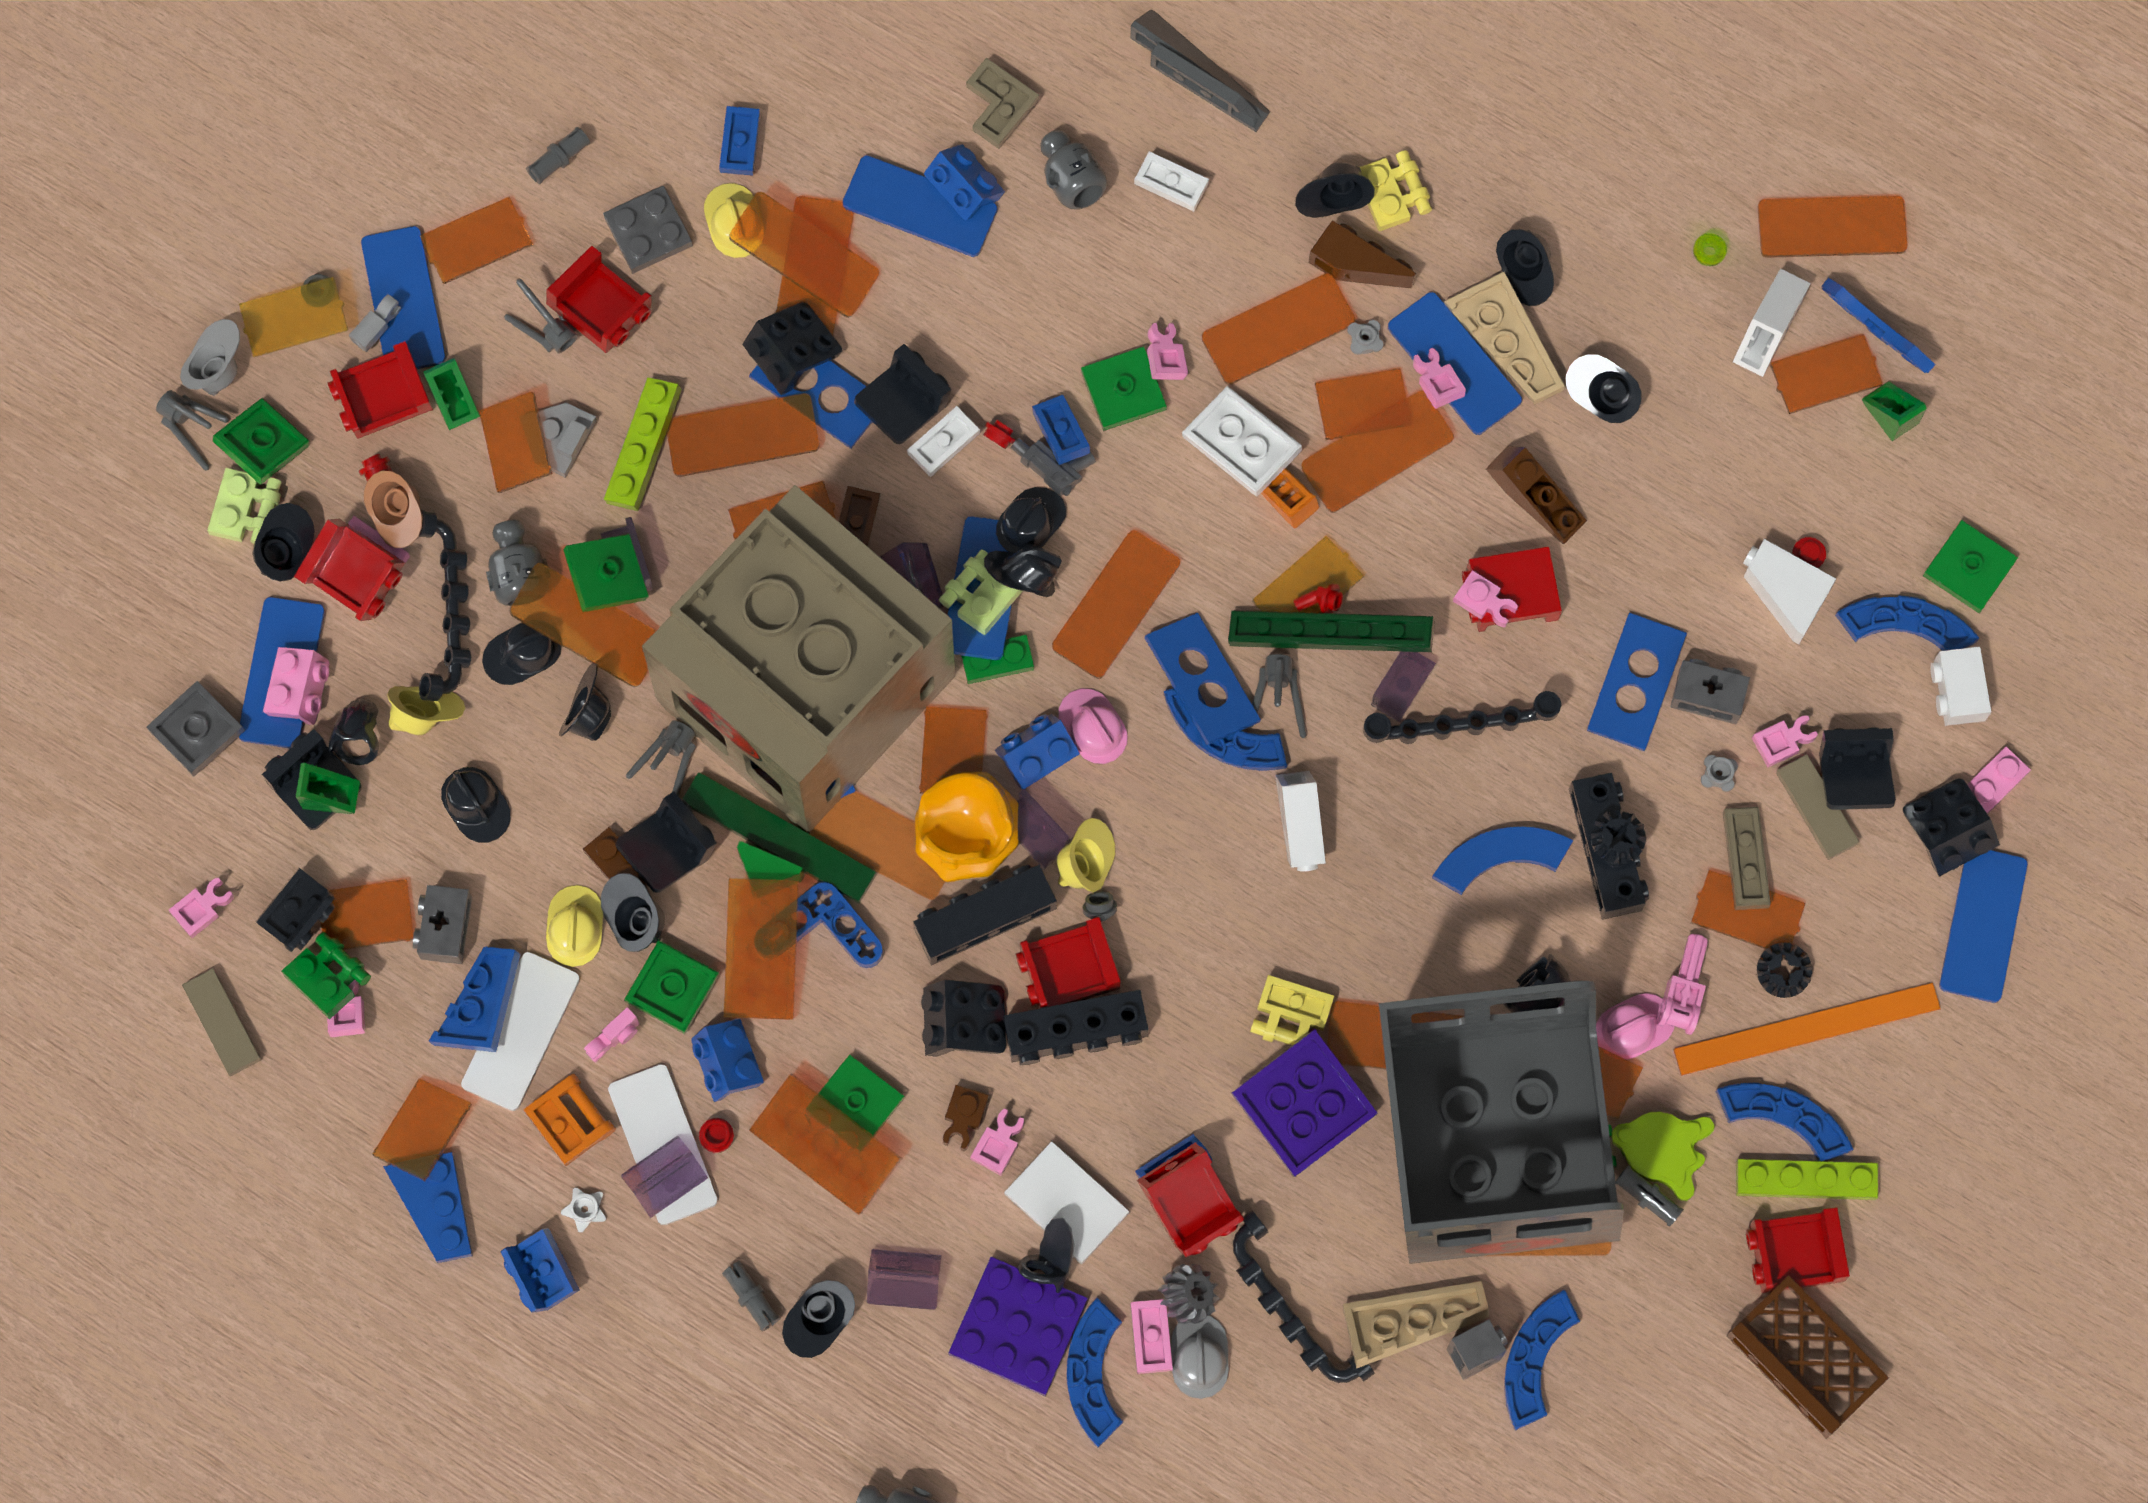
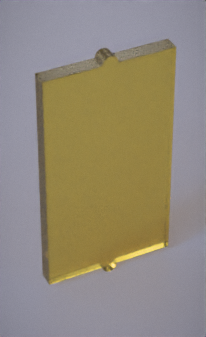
M334 277L239 304L245 325L243 333L248 336L254 358L349 331L342 308L345 303L340 300Z
M1325 536L1259 593L1252 602L1261 611L1298 612L1293 599L1318 589V586L1325 588L1331 583L1338 584L1340 592L1344 595L1364 578V575L1348 559V553H1342ZM1318 603L1300 611L1302 613H1322Z

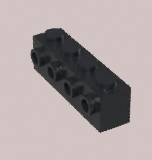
M1612 773L1572 781L1569 787V794L1601 919L1604 920L1641 912L1646 904L1645 900H1649V892L1646 881L1639 879L1637 867L1641 866L1640 856L1627 864L1616 865L1608 863L1595 853L1590 838L1592 827L1600 816L1606 811L1611 812L1621 809L1620 802L1624 801L1620 782H1614ZM1626 826L1620 828L1617 832L1610 831L1613 835L1611 848L1620 841L1628 842L1624 837Z
M1030 865L1022 866L1011 873L1013 877L1001 882L999 879L991 880L980 887L981 891L968 896L967 893H963L949 900L950 905L937 910L936 907H932L917 915L918 919L913 921L914 930L931 966L1056 910L1057 900L1040 865L1033 868Z
M1141 990L1004 1015L1005 1032L1011 1062L1019 1061V1064L1022 1066L1040 1062V1057L1053 1055L1054 1059L1071 1057L1074 1055V1051L1086 1048L1090 1053L1100 1052L1108 1049V1044L1122 1042V1046L1136 1045L1143 1042L1142 1038L1148 1037L1149 1030Z

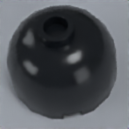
M1549 954L1548 960L1545 957L1537 960L1516 980L1519 983L1518 987L1571 982L1568 972L1552 954ZM1557 997L1503 1003V1005L1511 1013L1551 1009L1563 1006L1564 998Z

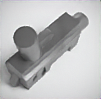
M1018 438L1011 446V449L1021 456L1020 462L1027 468L1030 467L1043 478L1044 483L1060 496H1068L1071 489L1081 482L1082 476L1078 472L1096 462L1093 454L1090 452V454L1059 465L1053 452L1039 440L1030 447Z

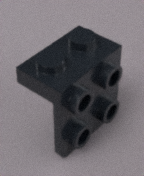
M805 302L798 303L758 320L742 344L780 395L790 392L803 372L839 357L842 352L840 344L810 305Z
M903 344L895 350L890 367L855 396L854 404L894 443L903 444L946 408L951 388L941 374L933 372L925 364L923 357L918 352L911 351Z
M1871 727L1867 729L1846 730L1836 728L1823 731L1819 760L1826 805L1829 809H1883L1894 807L1896 797L1889 760L1894 741L1892 728L1879 729Z
M313 729L308 734L304 732L295 738L291 744L292 748L283 756L277 755L272 758L265 766L266 771L262 773V776L269 787L308 829L317 830L335 813L302 809L296 798L301 763L317 766L353 779L357 778L333 752L329 753L324 739ZM360 783V785H359V791H358V793H359V792L361 791V789H362L361 783Z
M1961 778L1955 779L1903 807L1904 816L1924 844L1931 864L1939 877L2000 845L1990 817L1966 782Z
M673 791L663 798L654 815L620 836L615 846L653 892L660 893L707 862L717 842L714 840L711 830L707 826L702 825L694 816L690 805L685 800L680 799Z
M299 867L259 916L256 923L282 942L288 951L292 952L296 947L302 950L313 936L310 929L316 921L319 920L323 923L335 909L332 903L335 897L332 892Z
M942 980L923 988L921 999L922 1009L924 1010L922 1040L925 1044V1056L938 1057L954 1050L1000 1054L1005 1051V1001L1002 986Z

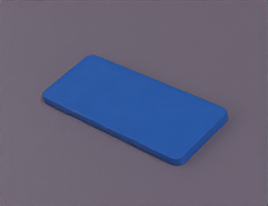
M867 155L860 159L843 198V207L846 210L970 257L979 255L997 213L996 204L990 203L979 207L971 219L964 220L926 177Z
M413 226L363 237L361 245L374 311L387 294L399 302L398 306L401 307L397 316L387 323L388 329L380 337L383 355L393 352L394 345L406 341L417 369L444 363L446 356L420 229Z
M1427 293L1388 323L1389 332L1412 360L1418 354L1423 362H1431L1428 357L1429 349L1434 348L1439 353V365L1441 367L1447 364L1451 365L1464 385L1466 392L1464 397L1449 404L1475 435H1481L1521 405L1522 397L1435 293Z
M973 516L966 518L954 580L965 569L963 565L970 557H975L980 550H985L987 553L995 550L1006 551L1000 545L996 535L998 520ZM974 578L966 590L973 594L981 582ZM956 600L948 609L947 615L952 619L954 654L1000 660L1004 652L1012 604L989 632L983 635L958 617V610L963 604Z
M273 597L264 600L240 719V725L245 730L239 736L241 741L291 749L292 742L302 733L304 722L300 719L268 716L263 712L278 647L318 651L325 614L322 605Z
M1990 850L1963 864L1939 983L1942 991L1991 1003H1997L2001 999L2028 863L2026 859Z

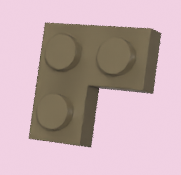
M985 58L966 82L968 89L990 104L973 124V131L998 149L1001 148L1039 101V94L988 58Z

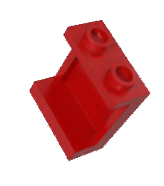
M591 246L546 289V305L607 354L614 346L619 347L626 341L630 334L629 331L636 324L642 325L652 313V296L648 292L640 295L601 263L602 253Z
M406 341L394 345V351L341 372H338L337 369L330 371L333 379L327 382L334 401L341 400L345 410L339 413L346 432L352 430L357 439L433 410Z
M328 519L294 577L304 584H314L357 613L355 618L359 621H367L377 618L386 605L384 598L388 591L393 590L401 581L403 573L400 571L405 562L342 519Z
M1549 547L1468 560L1466 571H1462L1463 583L1473 570L1501 588L1497 598L1511 599L1518 605L1515 613L1508 609L1500 610V615L1506 618L1508 623L1543 617L1545 623L1559 620L1562 609ZM1469 612L1471 623H1477L1478 632L1486 631L1488 626L1497 625L1493 621L1492 615L1486 612L1482 620Z
M1099 917L1087 920L1086 926L1031 943H1027V940L1020 942L1021 952L1015 953L1021 973L1028 972L1031 984L1027 985L1026 989L1031 1005L1038 1004L1039 1009L1082 1001L1120 989L1121 981Z
M1196 1142L1137 1180L1176 1249L1185 1257L1203 1252L1208 1247V1243L1219 1236L1231 1234L1237 1229L1238 1224L1244 1220V1217L1233 1205L1211 1167L1212 1161L1207 1152Z
M1837 1207L1823 1209L1821 1213L1766 1221L1754 1219L1750 1224V1229L1746 1230L1749 1251L1754 1250L1756 1264H1752L1753 1280L1755 1285H1760L1762 1294L1772 1292L1788 1275L1801 1288L1841 1283L1850 1277Z

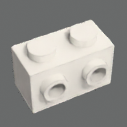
M1972 647L1939 651L1934 663H1931L1930 671L1933 683H1938L1940 695L1936 696V708L1938 715L1943 716L1945 726L1986 721L1991 714L1981 648Z

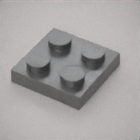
M664 185L603 213L604 219L632 274L693 246Z
M198 681L146 727L193 777L245 731Z

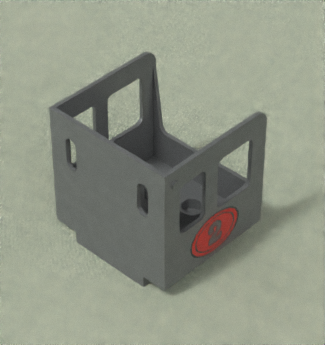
M1572 981L1379 1003L1409 1264L1620 1241L1624 1208L1623 1203H1618L1596 1032L1595 982ZM1557 997L1564 998V1005L1558 1008L1490 1014V1006L1496 1004ZM1464 1009L1465 1014L1463 1018L1426 1023H1412L1411 1015L1423 1012Z

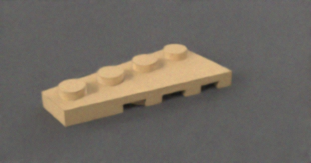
M1505 272L1444 301L1446 307L1534 405L1565 390L1561 378Z
M1482 1281L1343 1304L1356 1368L1489 1317V1308Z

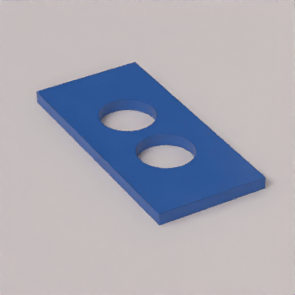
M831 361L813 368L818 375V380L812 389L803 392L792 389L784 395H780L758 365L750 373L749 377L850 449L853 448L872 423L854 404L855 396L866 386ZM829 387L843 389L849 398L846 408L838 413L824 411L819 404V397L825 389Z
M1629 612L1587 731L1645 752L1687 633ZM1644 650L1656 657L1658 669L1654 675L1648 678H1640L1630 671L1628 660L1634 652ZM1625 686L1639 688L1645 696V706L1643 709L1636 713L1622 711L1616 703V693L1619 689Z
M1198 613L1145 635L1146 642L1207 745L1261 721ZM1187 650L1201 653L1207 661L1206 671L1199 675L1188 674L1179 664L1180 654ZM1204 683L1218 684L1226 693V702L1220 707L1206 706L1199 699L1198 688Z

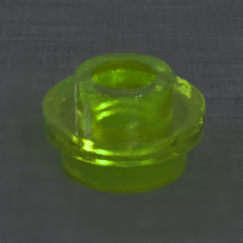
M1712 233L1701 235L1695 241L1693 247L1695 259L1705 266L1720 264L1727 253L1725 241L1720 236ZM1712 247L1715 250V254L1707 255L1704 252V248Z

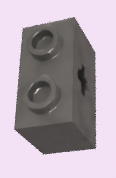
M1683 660L1679 669L1670 708L1737 724L1742 713L1750 677L1743 676L1740 670L1734 668H1723V670L1709 667V663L1703 660ZM1708 684L1714 686V694L1707 693Z
M427 885L426 895H420L418 915H422L421 929L415 928L413 949H417L421 960L462 964L472 896L468 889ZM441 918H445L448 925H443L441 931H438L435 924H440Z
M1487 1320L1453 1338L1446 1350L1462 1379L1465 1380L1501 1361L1506 1352L1504 1345L1508 1344L1500 1326L1496 1325L1493 1327L1491 1321Z

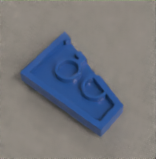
M483 947L463 981L464 988L455 1004L450 1003L445 1015L447 1017L439 1031H434L430 1037L429 1042L432 1045L487 1052L497 1051L520 953L514 949Z
M450 1152L383 1166L437 1263L471 1257L472 1250L454 1154Z

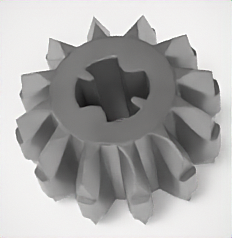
M1182 1264L1176 1266L1172 1272L1162 1277L1165 1285H1162L1158 1290L1165 1297L1160 1304L1169 1308L1167 1317H1176L1178 1324H1196L1202 1322L1203 1319H1206V1316L1215 1312L1213 1304L1220 1298L1213 1292V1289L1218 1284L1209 1281L1210 1271H1202L1200 1264Z

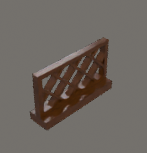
M1789 1275L1726 1336L1826 1439L1889 1379L1869 1356ZM1788 1287L1798 1297V1311L1778 1310V1295L1785 1288ZM1773 1301V1310H1764ZM1803 1303H1804L1811 1311H1803ZM1758 1315H1773V1335H1760L1749 1323ZM1778 1316H1798V1336L1779 1335ZM1803 1316L1818 1317L1823 1323V1336H1803ZM1828 1329H1829L1836 1337H1828ZM1766 1340H1773V1348ZM1779 1340L1798 1341V1361L1784 1360L1779 1355ZM1804 1341L1823 1342V1361H1804ZM1829 1342H1842L1848 1348V1362H1829ZM1854 1355H1855L1862 1363H1860V1362H1854ZM1791 1366H1798V1373ZM1804 1366L1823 1367V1386H1810L1804 1380ZM1829 1367H1848V1387H1829ZM1854 1368H1867L1877 1380L1869 1388L1854 1387ZM1815 1391L1823 1392V1399ZM1829 1392H1848L1849 1407L1840 1416L1829 1406ZM1854 1393H1863L1854 1402Z

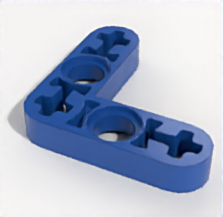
M826 882L818 883L811 887L763 925L754 937V944L758 954L763 958L775 959L819 924L823 923L860 967L873 968L879 964L883 956L880 940L832 884ZM821 892L824 895L831 893V905L826 906L822 903L817 906L814 911L818 916L813 918L810 910L803 904L808 902L811 908L818 902V893ZM794 912L803 913L807 918L806 925L796 930L789 927L787 919L790 914ZM842 917H851L856 923L855 929L849 934L838 932L835 926L836 922ZM781 923L784 931L791 937L786 940L784 934L776 939L777 947L775 949H772L770 946L763 948V937L765 935H768L770 938L776 936L780 932L776 925ZM861 931L865 932L864 935L860 936L861 941L867 947L875 946L873 949L874 957L871 959L868 956L862 958L859 956L861 948L856 941L851 946L848 944V942L855 940Z

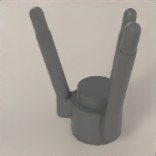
M517 279V285L548 322L543 329L546 335L543 337L509 314L504 316L505 320L539 342L547 352L555 349L559 354L567 350L578 338V335L575 333L577 329L559 314L560 320L558 318L554 319L523 280Z
M169 390L160 398L156 406V411L163 416L161 423L172 431L195 461L198 462L203 470L207 471L209 470V465L176 426V423L183 424L190 418L199 425L210 429L212 424L193 412L192 409L224 423H227L229 418L191 400L186 395L180 396L175 391Z
M1269 655L1266 657L1265 668H1260L1259 682L1252 705L1258 713L1265 685L1268 681V686L1274 688L1275 706H1281L1282 688L1287 687L1289 682L1299 734L1301 738H1305V722L1297 685V670L1292 669L1293 660L1287 655Z
M672 720L668 728L661 731L656 741L627 772L626 778L631 779L660 747H662L650 766L652 770L657 769L667 753L679 756L682 752L683 756L672 790L679 797L690 756L696 748L691 742L695 732L685 724Z

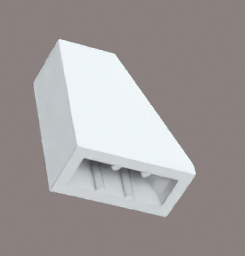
M1779 270L1750 323L1733 360L1734 363L1762 377L1764 376L1811 283L1785 270Z
M1764 539L1759 549L1752 546L1743 564L1748 566L1744 578L1792 641L1800 644L1836 578Z
M1310 771L1275 775L1288 862L1291 868L1297 867V871L1318 869L1317 864L1326 863L1317 783Z

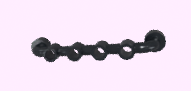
M421 510L423 521L419 537L431 538L436 532L443 540L440 565L444 568L445 582L442 585L441 596L446 602V615L444 616L442 627L444 633L447 634L444 663L448 666V678L443 681L440 674L424 673L419 682L420 698L427 701H438L443 694H449L456 690L461 682L462 668H468L471 663L470 649L461 647V635L465 636L468 634L470 619L467 615H460L459 603L467 601L469 588L467 583L458 582V570L463 571L466 568L468 558L466 551L457 550L455 533L451 527L444 521L437 519L434 511Z
M1543 691L1536 696L1533 708L1519 710L1514 706H1508L1502 712L1489 714L1475 710L1466 717L1451 718L1447 715H1439L1434 721L1419 723L1413 719H1406L1396 726H1391V722L1386 715L1373 713L1365 719L1363 733L1373 743L1400 739L1405 744H1412L1418 739V736L1434 735L1437 739L1445 740L1450 737L1452 732L1467 730L1472 735H1480L1487 727L1501 726L1506 731H1513L1519 726V723L1537 720L1551 721L1555 719L1561 709V700L1554 692ZM1513 715L1516 721L1508 722L1505 716ZM1471 720H1480L1482 722V726H1473L1471 724ZM1443 723L1446 724L1449 729L1447 731H1441L1437 728V725ZM1411 728L1415 734L1406 735L1403 729Z
M1253 1210L1244 1215V1225L1236 1232L1233 1240V1253L1241 1265L1236 1271L1248 1287L1254 1283L1260 1290L1262 1295L1257 1299L1266 1312L1271 1315L1276 1311L1284 1323L1278 1327L1287 1340L1292 1343L1297 1339L1305 1351L1300 1354V1357L1312 1372L1318 1368L1326 1378L1336 1383H1348L1358 1377L1364 1382L1374 1375L1375 1372L1369 1364L1356 1368L1354 1355L1347 1359L1350 1366L1345 1369L1336 1368L1331 1363L1324 1351L1248 1252L1246 1244L1250 1237L1254 1236L1258 1241L1269 1232Z

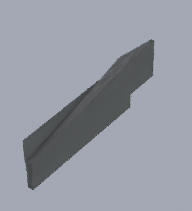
M1149 10L1134 20L1131 25L1130 39L1151 51V67L1254 132L1258 131L1268 117L1269 109L1155 11Z

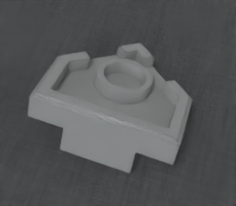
M566 402L520 417L535 463L565 478L597 421L596 416Z

